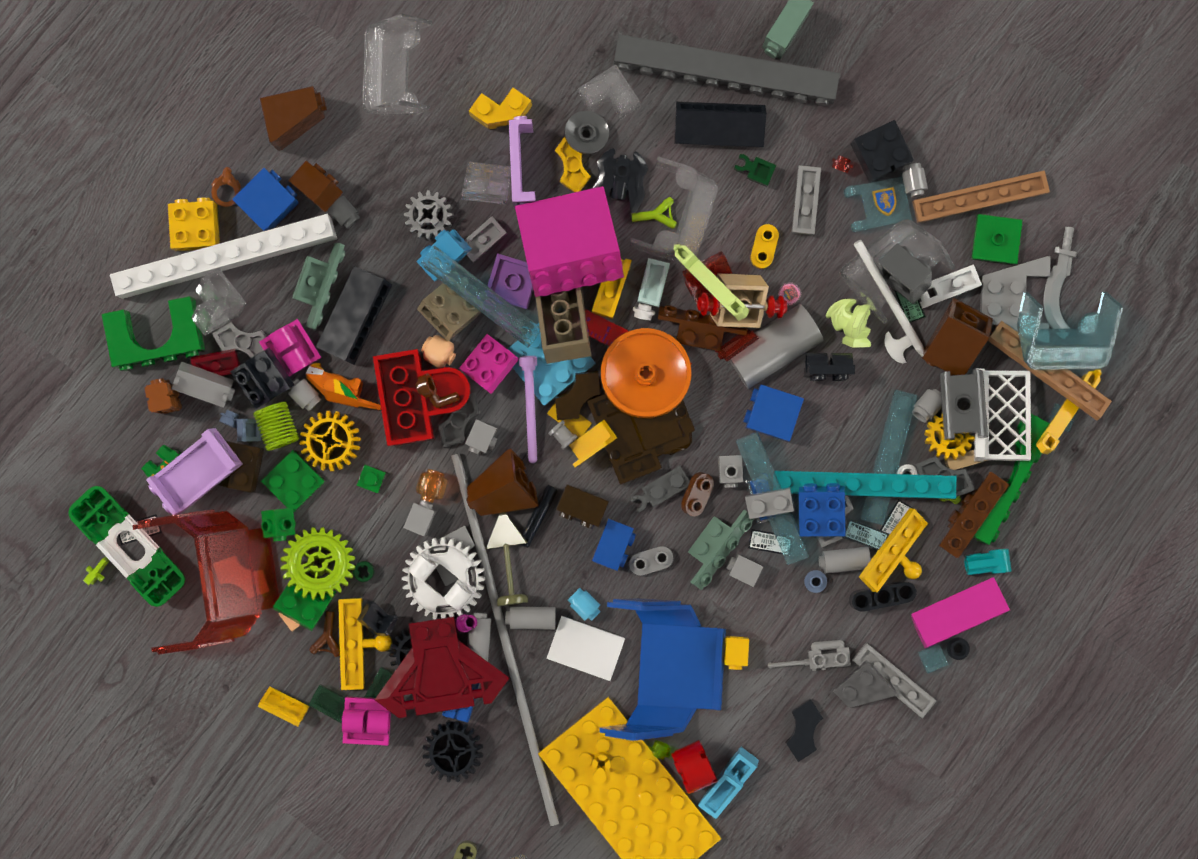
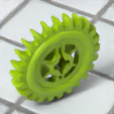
M312 527L311 534L303 530V537L295 534L296 542L289 540L288 544L291 548L283 549V552L288 556L281 557V561L287 564L281 566L280 569L288 571L283 575V579L291 578L288 582V587L296 585L295 594L303 590V598L308 593H311L312 600H315L317 594L320 595L321 600H324L326 592L333 598L334 589L341 593L340 584L347 587L348 582L345 578H353V575L348 570L355 569V566L349 563L354 561L355 557L348 555L353 551V548H345L348 540L340 542L341 534L334 537L332 529L326 534L324 527L320 529L319 533H317L314 527ZM319 547L318 552L311 555L307 553L310 549ZM321 548L328 550L330 553L325 555L321 552ZM305 555L308 558V562L301 565L302 557ZM318 560L319 563H322V567L314 566V561ZM335 561L334 569L331 571L328 569V564ZM310 572L315 578H311L305 573ZM326 572L329 573L325 578L317 579L318 576H322Z

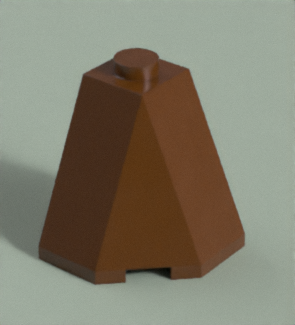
M511 448L506 450L467 487V504L470 509H474L480 516L538 506L536 487L533 481L529 482L528 476L524 471L526 467L523 461Z

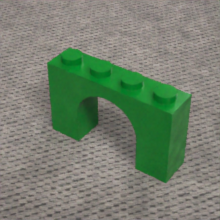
M188 296L168 301L173 325L172 334L163 346L152 350L143 348L136 341L129 311L119 310L102 314L111 366L119 368L120 371H128L133 369V365L141 364L142 367L155 365V361L162 359L164 362H172L177 360V356L185 355L186 358L199 356V352L205 351L195 298Z

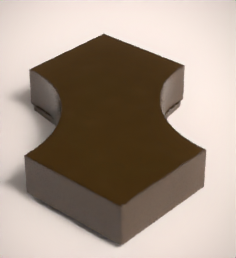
M598 371L575 373V381L572 387L566 393L555 397L557 420L578 419L583 404L589 398L600 395Z

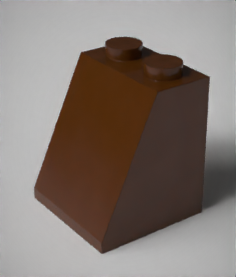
M313 86L260 98L269 142L278 151L283 150L325 118L324 111L327 110L325 98Z
M953 298L926 345L922 359L933 367L937 366L945 372L950 371V376L965 375L990 337L993 318Z

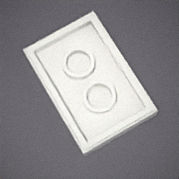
M561 616L546 659L610 681L625 638Z

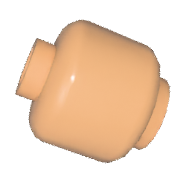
M440 335L429 336L421 349L424 360L437 368H443L446 364L451 365L456 357L454 344Z

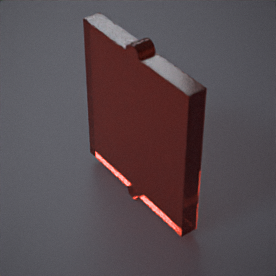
M747 329L746 335L738 334L721 346L719 351L715 352L720 360L724 359L728 362L759 338L754 331Z

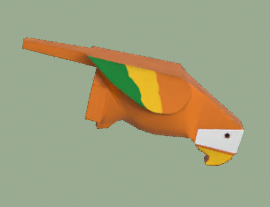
M313 363L309 366L306 372L307 380L325 396L327 401L357 408L361 406L381 410V405L359 398L363 386L361 379L354 378L349 380L339 374L327 373L321 368V363Z

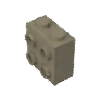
M452 275L424 298L417 310L447 341H450L480 315L484 306L481 300L466 288L462 280Z

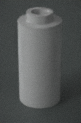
M867 546L822 551V556H819L818 560L820 570L824 569L826 574L864 570L871 561Z
M510 606V611H506L505 624L510 625V629L555 630L556 607Z
M475 612L474 616L478 623L476 628H472L468 632L467 647L488 661L491 618H487V613Z

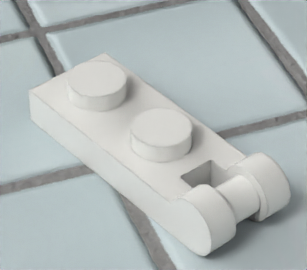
M971 265L932 280L929 289L933 288L936 296L930 298L928 291H926L920 297L922 309L982 286L975 266Z

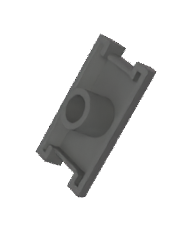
M974 369L973 374L950 376V371L940 373L944 440H955V434L978 432V438H988L983 370ZM962 401H966L970 404V408L960 410L957 405Z

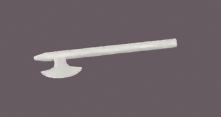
M858 240L853 245L906 333L900 339L892 338L889 331L885 334V347L889 355L899 363H907L903 352L906 348L913 345L914 349L923 357V344L862 240Z

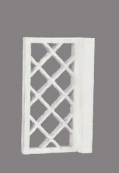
M978 369L983 370L988 438H978V432L974 433V462H983L984 460L1030 461V371H985V369ZM989 377H999L1004 384L995 391L989 385ZM1015 377H1025V386L1019 391L1010 383ZM1006 385L1016 393L1008 402L998 394ZM994 396L1004 404L996 413L989 407V401ZM1018 396L1025 402V408L1020 413L1010 405ZM1006 407L1016 415L1008 424L999 416ZM994 418L1004 426L996 435L989 429V423ZM1018 418L1025 424V430L1020 435L1010 427ZM1006 429L1016 437L1008 446L998 438ZM1024 434L1026 441L1021 438ZM995 440L1004 448L999 455L989 454V445ZM1019 440L1026 447V455H1016L1010 448ZM1005 452H1008V453H1010L1011 455H1003V454H1004Z

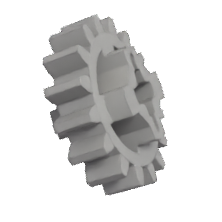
M427 190L426 196L418 192L419 198L411 197L410 199L413 204H406L409 212L404 213V217L410 220L406 221L405 224L413 226L410 232L413 234L418 231V238L420 239L423 235H426L427 240H430L431 235L436 237L440 231L445 230V226L451 227L452 225L448 218H453V214L447 212L452 207L450 204L444 205L447 199L445 197L439 199L440 194L438 192L434 196H431L429 190ZM426 201H433L431 205L423 204ZM415 209L418 210V218L416 219V221L414 220ZM441 209L443 210L442 222H440L439 220V213L441 212ZM426 211L428 213L432 212L433 218L431 220L429 218L425 219L424 213ZM426 226H433V227H434V229H431V230H425L424 228H425Z

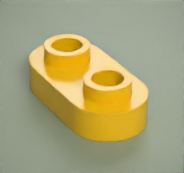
M762 225L756 232L750 260L752 265L758 269L769 267L773 261L779 238L778 230L773 225ZM764 232H770L772 237L766 239ZM764 253L766 260H759L758 254Z

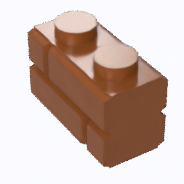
M164 378L150 381L151 385H146L145 393L146 398H149L147 401L149 411L167 414L182 409L181 400L178 398L180 396L179 392L172 390L173 384L170 383V380H164Z

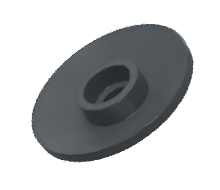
M580 111L568 119L565 126V138L570 147L575 151L583 154H593L600 151L606 145L609 138V127L604 118L592 111ZM587 132L590 137L584 138L582 133Z

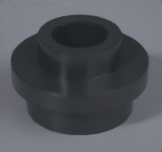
M953 638L947 644V653L955 660L965 659L970 652V646L963 638ZM960 644L961 651L956 653L954 647Z

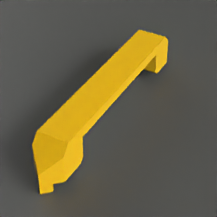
M1101 370L1089 371L1081 379L1095 389L1101 381ZM1068 399L1065 400L1036 443V446L1043 454L1048 455L1054 451L1060 442L1058 440L1079 409Z

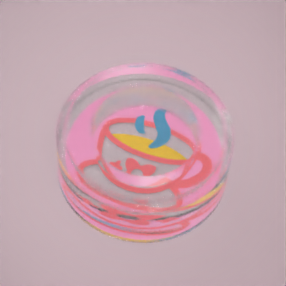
M785 283L779 289L778 297L783 296L784 300L787 301V305H794L801 298V289L795 283Z

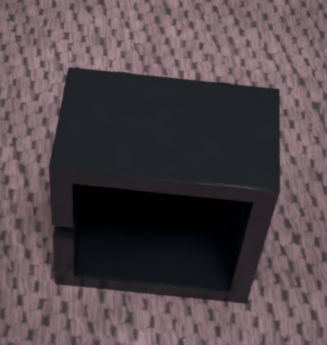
M895 120L869 131L851 142L852 149L869 184L887 176L890 172L894 173L914 161Z

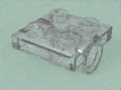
M468 161L462 189V199L506 205L510 194L511 166Z

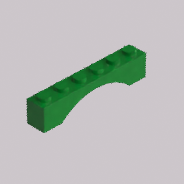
M1031 414V460L1014 462L1013 471L1007 482L1009 486L973 536L974 539L983 544L990 545L991 542L994 543L1000 533L998 528L1001 522L1005 523L1010 515L1009 507L1012 502L1015 503L1021 494L1019 489L1022 483H1026L1031 476L1030 468L1032 464L1037 463L1042 455L1036 443L1050 423ZM1021 420L1015 429L1018 435L1025 430V424ZM1024 434L1021 438L1026 441ZM1018 440L1015 443L1016 455H1026V447Z

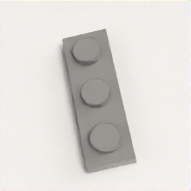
M798 166L791 233L815 234L821 175L820 167Z

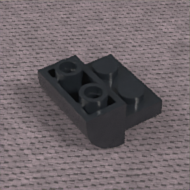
M270 347L230 371L255 409L294 386V383Z

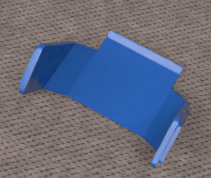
M634 598L613 599V602H607V607L635 610L642 622L638 705L626 724L600 727V733H605L607 737L632 741L673 736V733L684 732L696 708L721 710L726 629L701 627L692 606L681 604V601Z

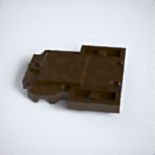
M606 394L587 401L596 425L605 420L617 437L605 448L620 485L661 469L658 456L675 454L687 449L692 444V432L695 431V428L683 400L672 411L655 418L630 416L616 408Z

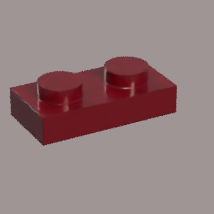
M236 349L194 356L190 359L192 366L221 376L231 374L230 371L240 365Z

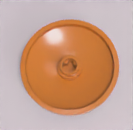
M641 328L626 332L609 346L603 357L601 382L605 394L616 408L630 416L655 418L667 414L681 403L690 386L691 364L683 346L674 337L663 331Z

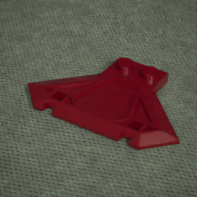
M454 616L410 623L412 649L375 698V701L398 718L407 717L406 710L415 709L417 716L475 706L474 699L483 698L484 704H490L509 680V677L458 640ZM481 683V689L472 690V684ZM413 694L414 700L405 701L404 695Z

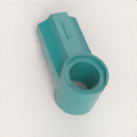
M996 549L988 551L989 553L965 555L964 565L967 575L988 572L992 574L1011 572L1009 549Z

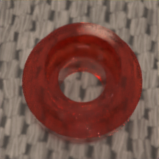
M838 155L837 159L832 158V168L849 173L850 168L853 169L854 165L850 164L851 159Z

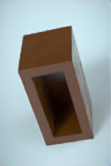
M305 161L288 181L326 212L343 191L337 187L339 182L330 174L325 176L326 171L317 163L313 166L308 161Z

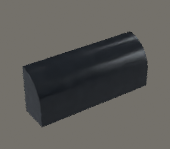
M676 101L674 144L764 147L766 106Z
M354 266L316 347L355 365L393 284Z

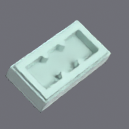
M648 258L637 302L659 307L670 263Z

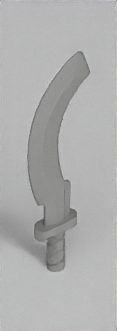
M1065 227L1062 249L1055 247L1054 253L1059 254L1058 263L1050 271L1043 300L1046 319L1054 333L1062 340L1066 339L1071 330L1062 317L1059 298L1066 276L1070 275L1072 258L1077 256V252L1070 251L1074 233L1073 227Z

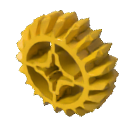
M326 411V418L319 412L317 414L318 421L314 417L310 418L312 426L304 424V427L309 431L308 433H300L301 436L306 437V441H300V445H307V448L301 450L302 454L310 453L306 458L307 461L315 459L313 467H317L321 463V470L325 471L329 464V470L335 471L336 464L341 470L343 469L342 461L347 465L351 464L348 456L352 458L357 457L352 450H360V446L354 445V441H361V437H354L353 434L358 433L359 429L351 430L355 422L350 421L346 424L348 416L344 415L339 419L340 412L336 411L333 418L331 411ZM332 422L331 427L328 428L325 434H315L320 426ZM338 424L346 431L348 442L338 437ZM332 435V439L341 444H331V447H328L329 443L320 438L326 439ZM313 440L322 444L323 457L319 456L315 451ZM335 448H346L340 457L329 460Z

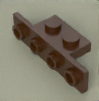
M670 305L660 306L658 319L679 323L676 340L683 345L720 351L724 331L741 335L747 334V327L717 326L710 314L703 316L696 310H680Z
M990 471L977 490L968 492L961 499L963 504L959 510H954L949 516L948 521L950 523L947 527L950 530L939 546L955 558H959L1009 484Z

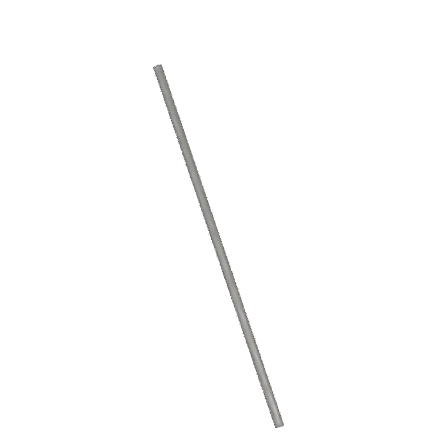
M460 453L455 454L451 457L479 560H481L480 565L481 568H484L485 584L550 826L559 824L543 761L538 755L540 750L502 608L497 606V599L499 597L476 511L470 509L466 501L468 497L467 487L469 485Z

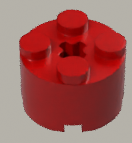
M700 740L671 753L678 774L683 779V784L688 794L695 793L718 782Z

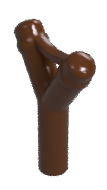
M326 611L323 634L309 648L312 654L325 651L332 653L334 657L340 656V648L332 635L335 612ZM327 642L331 650L321 649V647Z

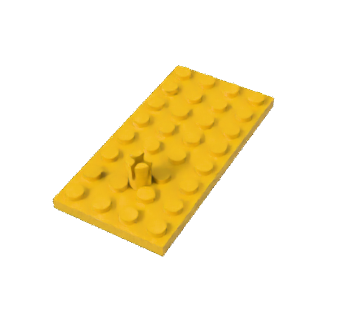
M609 696L538 753L621 859H697L721 840L720 835L644 740L632 741L607 737L605 733L599 732L600 727L623 725L628 721Z

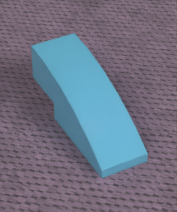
M740 747L718 775V782L710 786L698 806L717 819L742 789L744 782L757 768L759 759Z

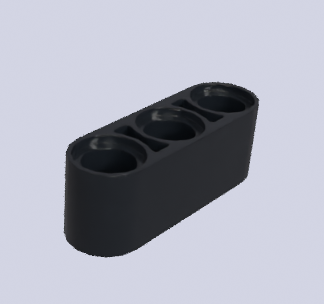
M899 581L883 585L878 592H872L870 588L856 590L851 593L849 603L853 609L865 612L909 603L915 599L917 590L913 584ZM903 586H908L910 593L907 597L902 598L899 591ZM882 590H885L888 594L885 602H879L877 599L878 593ZM859 595H864L866 598V602L862 607H857L855 604V599Z

